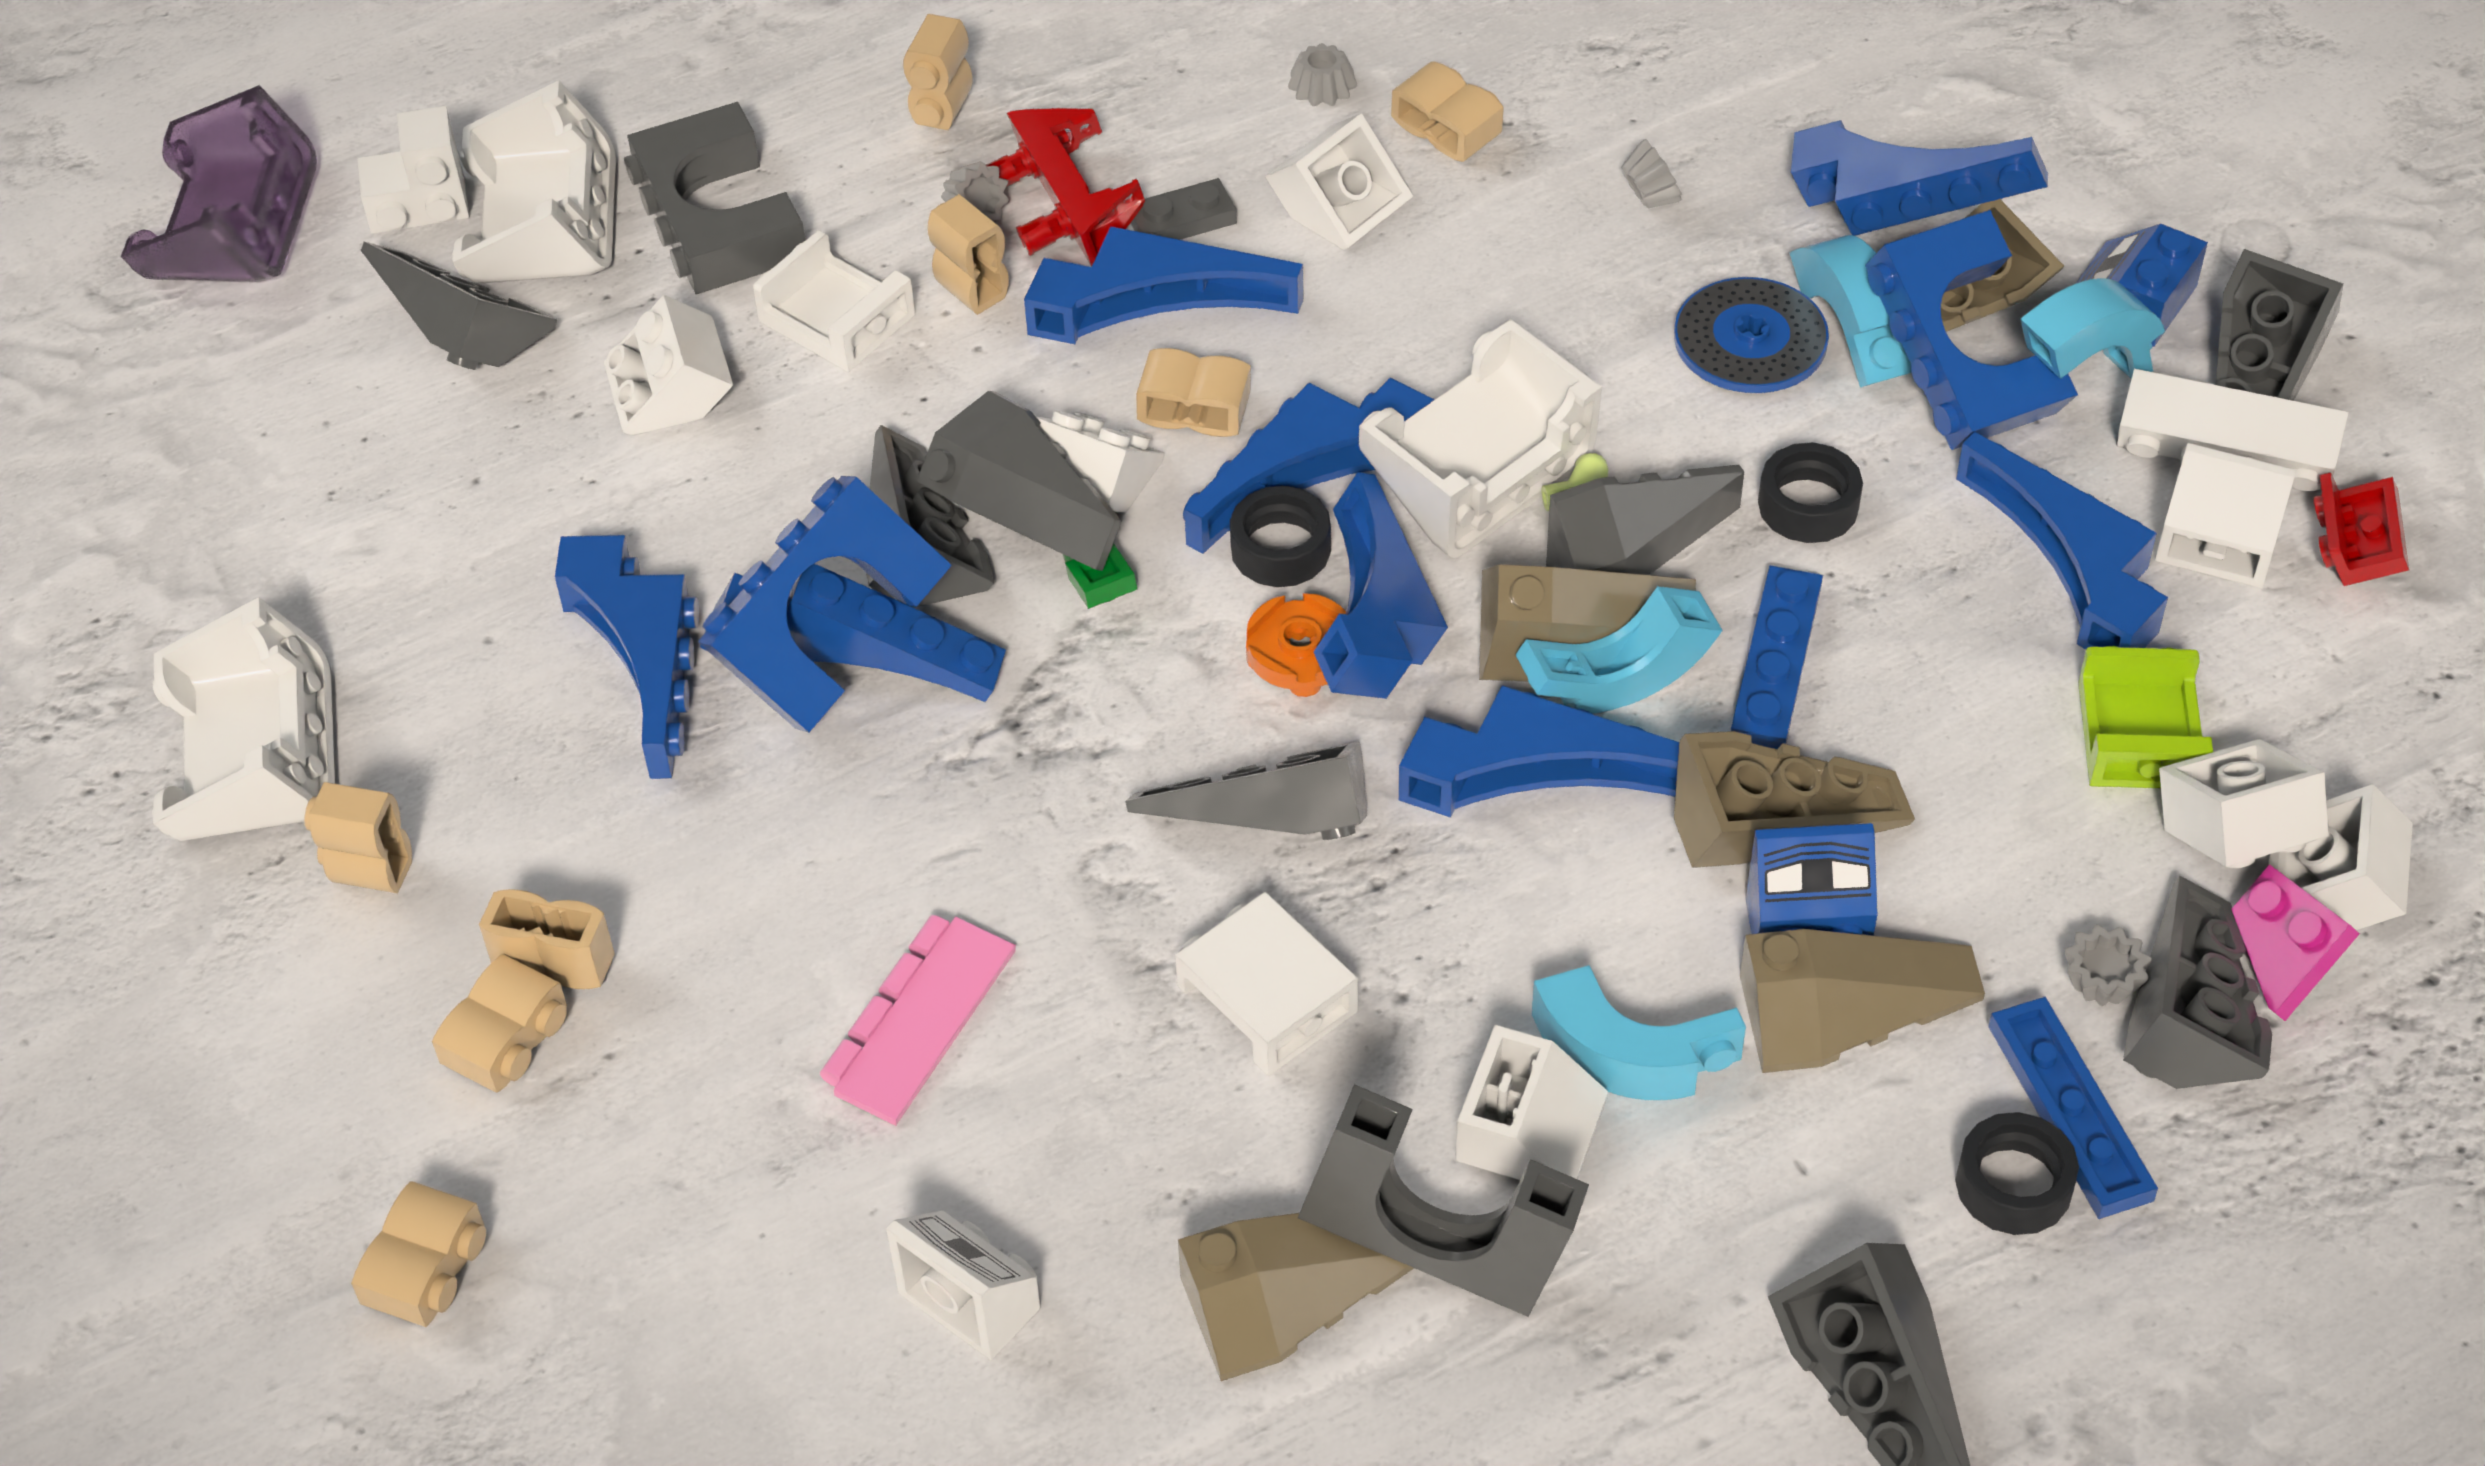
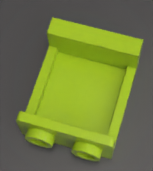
M2116 646L2088 647L2086 649L2078 684L2089 786L2161 788L2160 767L2213 752L2212 738L2202 737L2195 684L2200 663L2197 650L2121 648Z

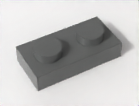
M1219 178L1145 198L1143 207L1133 219L1131 225L1134 231L1181 240L1237 224V210Z

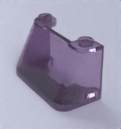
M258 85L169 122L163 140L162 155L166 165L183 180V184L164 234L159 236L146 229L130 234L121 254V258L131 269L143 278L150 280L260 283L282 273L316 171L317 156L314 146L307 135L270 95Z

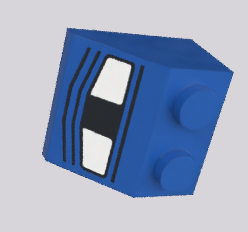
M2160 223L2107 241L2076 283L2097 278L2111 279L2119 282L2161 320L2166 331L2198 285L2208 242ZM2163 334L2151 342L2152 347H2155Z
M1873 823L1755 830L1746 893L1751 934L1809 929L1874 936L1878 912Z

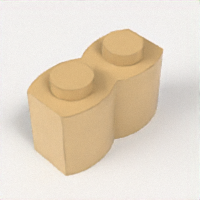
M928 13L904 56V73L912 87L908 95V108L913 120L918 125L949 130L972 87V71L965 59L969 39L966 28L960 19Z
M1428 63L1392 90V118L1406 131L1417 137L1428 139L1437 150L1456 161L1464 162L1502 132L1504 107L1499 99L1490 91H1486L1476 85L1467 84L1456 70L1441 63Z
M960 194L931 210L928 219V236L932 245L936 247L932 259V270L937 282L977 315L1005 299L1008 291L1009 276L1005 265L1001 262L1005 251V237L1002 229Z
M1159 348L1150 350L1136 393L1137 420L1163 429L1189 427L1194 431L1210 436L1228 437L1238 435L1250 394L1251 365L1227 356L1199 358L1194 354L1179 349Z
M324 782L317 797L314 796L309 800L304 822L306 829L311 832L314 843L318 846L317 859L319 864L323 865L327 878L334 883L398 894L412 864V849L406 831L401 828L400 811L395 797L386 792Z
M515 889L500 890L493 893L479 923L491 963L497 957L504 954L559 982L561 986L568 988L593 989L601 987L615 955L604 913L598 908L580 901L559 900L547 902L541 896L528 891Z
M504 954L500 955L483 971L468 997L461 1001L447 1015L434 1035L432 1044L439 1063L498 1093L510 1081H516L523 1076L531 1061L532 1048L536 1047L546 1037L553 1036L562 1026L566 1017L567 1004L561 984Z
M410 1181L396 1198L386 1217L382 1231L371 1242L355 1271L351 1284L359 1303L427 1327L432 1322L438 1312H445L451 1305L457 1290L455 1275L468 1260L473 1261L479 1255L485 1242L486 1228L477 1203Z

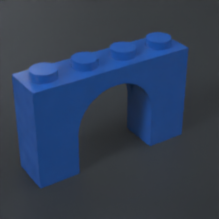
M1991 210L1885 244L1865 265L1868 271L1870 287L1880 297L1890 318L1891 332L1895 339L1901 342L1911 363L1913 379L1918 387L1923 389L1933 410L1935 426L1945 436L1951 450L1962 447L1963 442L1974 432L1989 438L2057 414L2078 396L2069 374L2060 379L2036 356L2008 365L1994 366L1983 364L1962 353L1953 344L1945 331L1941 318V302L1944 292L1991 277L2012 256Z
M841 476L838 480L832 477L816 491L811 499V502L816 506L802 522L797 518L783 529L775 541L779 546L778 550L766 563L760 560L745 573L739 582V586L743 590L730 605L724 602L713 610L702 626L707 632L698 641L701 646L791 726L810 733L845 690L799 649L791 636L786 616L787 601L798 577L808 567L820 560L841 556L860 566L897 601L908 606L917 607L952 566L856 476Z

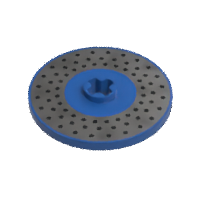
M1756 277L1724 279L1699 289L1681 306L1674 328V341L1677 352L1692 372L1713 385L1744 393L1774 392L1792 387L1804 381L1822 364L1827 352L1829 339L1827 321L1819 307L1808 296L1784 283Z

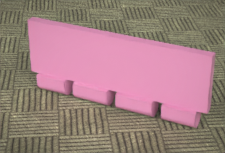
M931 915L909 946L912 954L904 953L879 988V993L882 997L874 996L849 1030L848 1036L852 1041L842 1040L820 1071L823 1080L835 1087L834 1096L895 1126L1016 951L1015 944L956 916L950 925L949 921L939 916Z

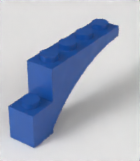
M1842 120L1794 132L1791 174L1808 207L1835 201L1853 236L2048 187V172L2032 137L1969 148L1927 149L1874 141L1846 130Z
M1110 226L1092 267L1043 258L1024 298L1027 335L1075 345L1079 337L1123 321L1157 313L1193 308H1257L1298 314L1304 301L1303 264Z
M1390 377L1375 393H1369L1362 401L1360 407H1357L1308 383L1294 398L1290 397L1282 404L1278 414L1263 429L1260 428L1252 434L1247 446L1233 460L1226 461L1218 470L1216 477L1201 492H1196L1189 498L1183 511L1186 545L1204 554L1222 536L1230 531V518L1235 506L1248 494L1265 487L1289 486L1306 489L1313 485L1357 472L1376 470L1359 447V426L1366 417L1374 411L1393 408L1406 421L1435 399Z
M1974 432L1963 442L1956 480L1986 498L2011 518L2037 545L2052 565L2070 597L2080 625L2076 645L2085 650L2088 647L2106 646L2146 648L2159 634L2168 601L2166 595L2158 592L2149 584L2138 580L2149 567L2157 533L2139 521L2131 519L2097 500L2094 496L2077 489L2052 475L2049 471L2034 465L1977 432Z
M1357 472L1333 508L1344 538L1349 559L1351 585L1346 614L1339 613L1314 650V654L1332 693L1387 699L1411 664L1422 665L1448 629V626L1374 474Z
M625 535L561 536L555 581L563 612H575L588 622L609 643L626 666L641 698L643 712L641 744L650 779L672 778L674 757L683 756L684 728L682 722H679L680 713H687L689 710L688 681L684 680L685 670H693L694 644L693 639L689 637V630L697 629L699 624L697 596H689L684 574L640 575L638 558L630 557Z
M814 563L808 567L794 583L787 601L786 616L791 636L799 649L813 662L842 663L908 675L951 688L983 702H986L994 691L1006 649ZM738 573L733 574L714 609L724 602L730 605L743 590L739 586L742 575Z
M1501 686L1478 733L1464 730L1456 724L1443 723L1424 717L1399 764L1398 800L1451 818L1455 809L1510 793L1543 788L1577 786L1627 788L1675 797L1680 742L1646 732L1637 726H1627L1593 715L1584 709H1574L1555 703L1530 692H1521Z

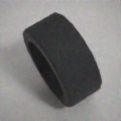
M1811 442L1792 444L1780 449L1765 462L1761 475L1758 497L1761 517L1773 531L1794 541L1818 543L1827 542L1842 536L1855 524L1863 488L1860 469L1847 454L1832 446ZM1812 480L1822 482L1835 489L1841 498L1827 505L1810 506L1797 503L1786 497L1780 488L1793 481Z
M1265 487L1248 494L1235 506L1230 518L1232 561L1241 574L1262 585L1272 587L1296 586L1313 579L1326 567L1331 554L1329 511L1319 498L1303 489L1294 487ZM1278 523L1299 526L1312 535L1304 544L1292 549L1283 550L1262 547L1249 538L1257 529L1269 524Z
M2021 1112L1995 1114L1977 1123L1965 1137L1955 1182L1959 1199L1973 1218L1992 1230L2012 1235L2034 1234L2055 1225L2069 1209L2076 1185L2079 1163L2072 1143L2059 1128L2045 1119ZM2014 1150L2030 1154L2044 1163L2054 1177L2052 1187L2038 1196L2019 1197L2004 1193L1991 1185L1981 1173L1982 1159L1997 1151Z

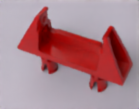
M1051 108L1024 109L1008 112L1007 115L1018 141L1019 149L1016 150V153L1010 156L1005 155L986 164V166L999 167V178L1008 181L1006 188L1019 182L1020 178L1026 175L1028 177L1033 176L1034 179L1039 178L1055 207L1051 214L1045 217L1042 215L1022 226L1016 227L1024 248L1026 247L1028 255L1032 256L1035 252L1056 243L1057 239L1069 237L1071 240H1076L1092 267L1110 226L1127 229L1143 207L1145 199L1138 180L1134 179L1131 183L1114 190L1109 187L1089 194L1088 186L1069 154L1077 150L1080 143L1096 134L1102 133L1093 109ZM1089 124L1087 128L1081 129L1083 125Z

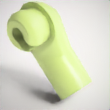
M1586 453L1576 460V466L1568 481L1543 485L1541 493L1545 510L1549 511L1550 495L1598 478L1608 477L1606 460L1596 453Z

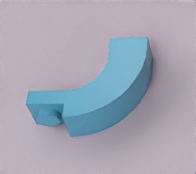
M1845 235L1796 249L1790 252L1800 291L1810 299L1819 296L1824 298L1835 311L1842 325L1861 388L1912 372L1911 363L1901 342H1898L1891 332L1890 318L1880 297L1872 291L1868 281V271L1865 265L1876 252L1859 237Z
M2105 278L2090 279L2071 285L2047 298L2020 319L2027 348L2060 379L2101 350L2131 379L2134 368L2153 372L2150 350L2152 349L2151 342L2165 332L2161 320L2122 284Z
M1657 586L1637 615L1625 626L1609 636L1583 644L1526 639L1515 655L1528 677L1529 684L1537 695L1560 697L1565 706L1574 709H1584L1592 714L1633 704L1665 688L1693 667L1708 651L1723 630L1700 591Z
M1590 965L1535 980L1533 985L1532 1017L1542 1038L1557 1044L1610 1093L1641 1100H1672L1693 1096L1696 1091L1698 1072L1705 1070L1708 1072L1720 1071L1729 1067L1733 1062L1740 1061L1742 1058L1746 1025L1737 1008L1677 1025L1651 1026L1635 1022L1615 1010L1602 993Z

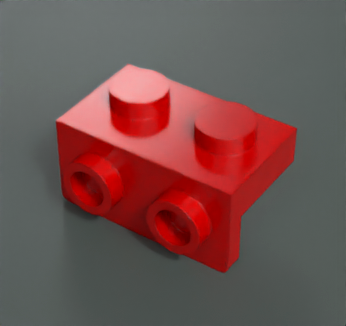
M2331 472L2320 475L2322 495L2314 497V505L2318 521L2322 528L2326 527L2327 535L2319 536V547L2326 568L2336 567L2343 586L2409 571L2399 491L2394 478L2389 477L2339 490Z

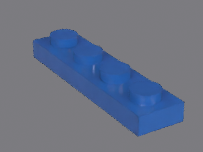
M1769 566L1731 726V731L1751 735V742L1753 744L1778 749L1782 743H1787L1820 597L1823 575Z
M2046 996L1991 1013L1988 1027L2038 1115L2059 1128L2074 1146L2079 1163L2076 1181L2097 1218L2102 1219L2154 1202L2158 1191L2157 1185Z

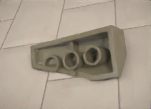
M2001 199L1982 203L1965 218L1991 210L2012 256L1991 277L1944 292L1941 302V318L1946 332L2025 301L2064 267L2058 258Z
M1500 564L1482 570L1479 680L1529 682L1515 655L1526 639L1567 644H1583L1602 639L1630 622L1641 610L1657 586L1696 591V579L1559 567Z
M1735 731L1684 734L1680 739L1674 821L1692 868L1740 865L1751 862L1755 830L1873 823L1874 832L1878 833L1908 826L1915 820L1896 771L1836 756L1829 762L1800 755V747L1784 743L1778 749L1753 744L1751 742V735Z
M1809 929L1745 935L1740 980L1762 1073L1823 1067L1839 1060L1840 1053L1866 1042L1871 1047L1886 1041L1888 1034L1914 1022L1924 1025L1984 1000L1985 991L1971 945Z
M1299 1213L1235 1221L1178 1239L1180 1278L1221 1381L1282 1362L1298 1350L1297 1344L1322 1326L1329 1329L1343 1319V1312L1369 1293L1377 1295L1414 1268L1298 1218Z

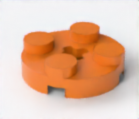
M1303 593V600L1285 602L1284 595L1265 602L1257 608L1247 623L1246 661L1248 666L1268 683L1284 689H1290L1297 696L1308 697L1315 695L1319 692L1321 686L1328 684L1315 657L1314 650L1339 613L1346 614V611L1333 600L1317 594ZM1305 636L1311 638L1309 645L1301 647L1293 646L1289 641L1291 638L1300 641Z

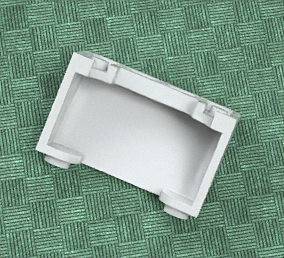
M559 80L463 127L462 150L460 152L461 162L465 170L471 176H476L485 186L481 241L474 235L467 233L457 238L454 243L452 260L461 276L469 278L475 283L589 276L611 265L616 168L615 150L602 126Z
M1509 319L1494 331H1487L1479 337L1472 350V372L1468 377L1409 419L1404 421V417L1396 410L1385 408L1382 411L1372 412L1359 426V447L1362 453L1431 542L1451 558H1458L1542 497L1541 488L1543 485L1559 483L1568 478L1576 466V460L1581 455L1592 453L1595 446L1602 386L1512 319Z
M258 597L154 653V693L163 705L171 707L184 717V791L176 786H167L155 794L152 810L153 824L164 834L179 841L304 822L309 800L314 796L317 797L324 782L335 784L331 671L326 655L320 646Z

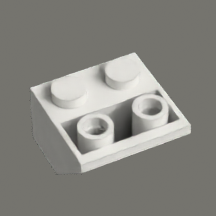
M663 295L649 311H646L640 317L637 325L619 345L612 348L607 359L604 361L622 430L629 435L703 419L733 386L713 317L666 295Z
M1054 411L1052 418L1036 417L1041 422L1038 426L1052 443L1060 445L1067 454L1065 460L1080 478L1088 479L1114 512L1128 511L1163 461L1164 452L1148 447L1149 437L1125 429H1121L1118 432L1103 428L1105 422L1098 418L1078 412L1071 415L1060 411Z
M2187 443L2155 561L2263 588L2296 470Z
M1494 1025L1457 1120L1456 1161L1520 1180L1531 1159L1578 1179L1607 1101L1608 1091L1553 1041Z

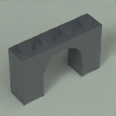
M738 101L627 135L631 155L624 157V162L630 181L633 185L641 184L642 187H639V193L644 209L648 216L656 214L657 218H654L655 227L663 247L671 245L673 248L670 249V256L676 274L679 278L687 276L696 295L770 271L788 256L797 245L805 241L803 223L787 192L739 207L721 210L701 208L686 201L693 192L706 184L760 168L754 131Z
M1354 1084L1298 1218L1529 1317L1574 1231L1589 1184L1530 1159L1511 1199L1502 1208L1481 1215H1463L1439 1209L1423 1201L1410 1191L1400 1179L1394 1165V1155L1413 1109Z

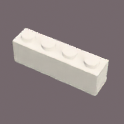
M2134 368L2120 423L2117 446L2127 448L2130 453L2139 457L2153 458L2161 455L2179 459L2182 463L2187 443L2294 469L2296 474L2292 488L2301 491H2315L2321 489L2320 475L2330 472L2334 475L2349 412Z

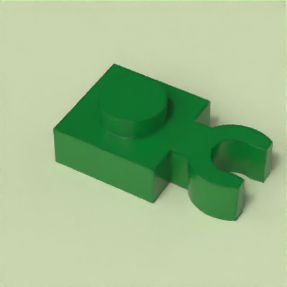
M1114 543L1103 571L1095 570L1063 554L1068 579L1088 609L1138 590L1134 572Z

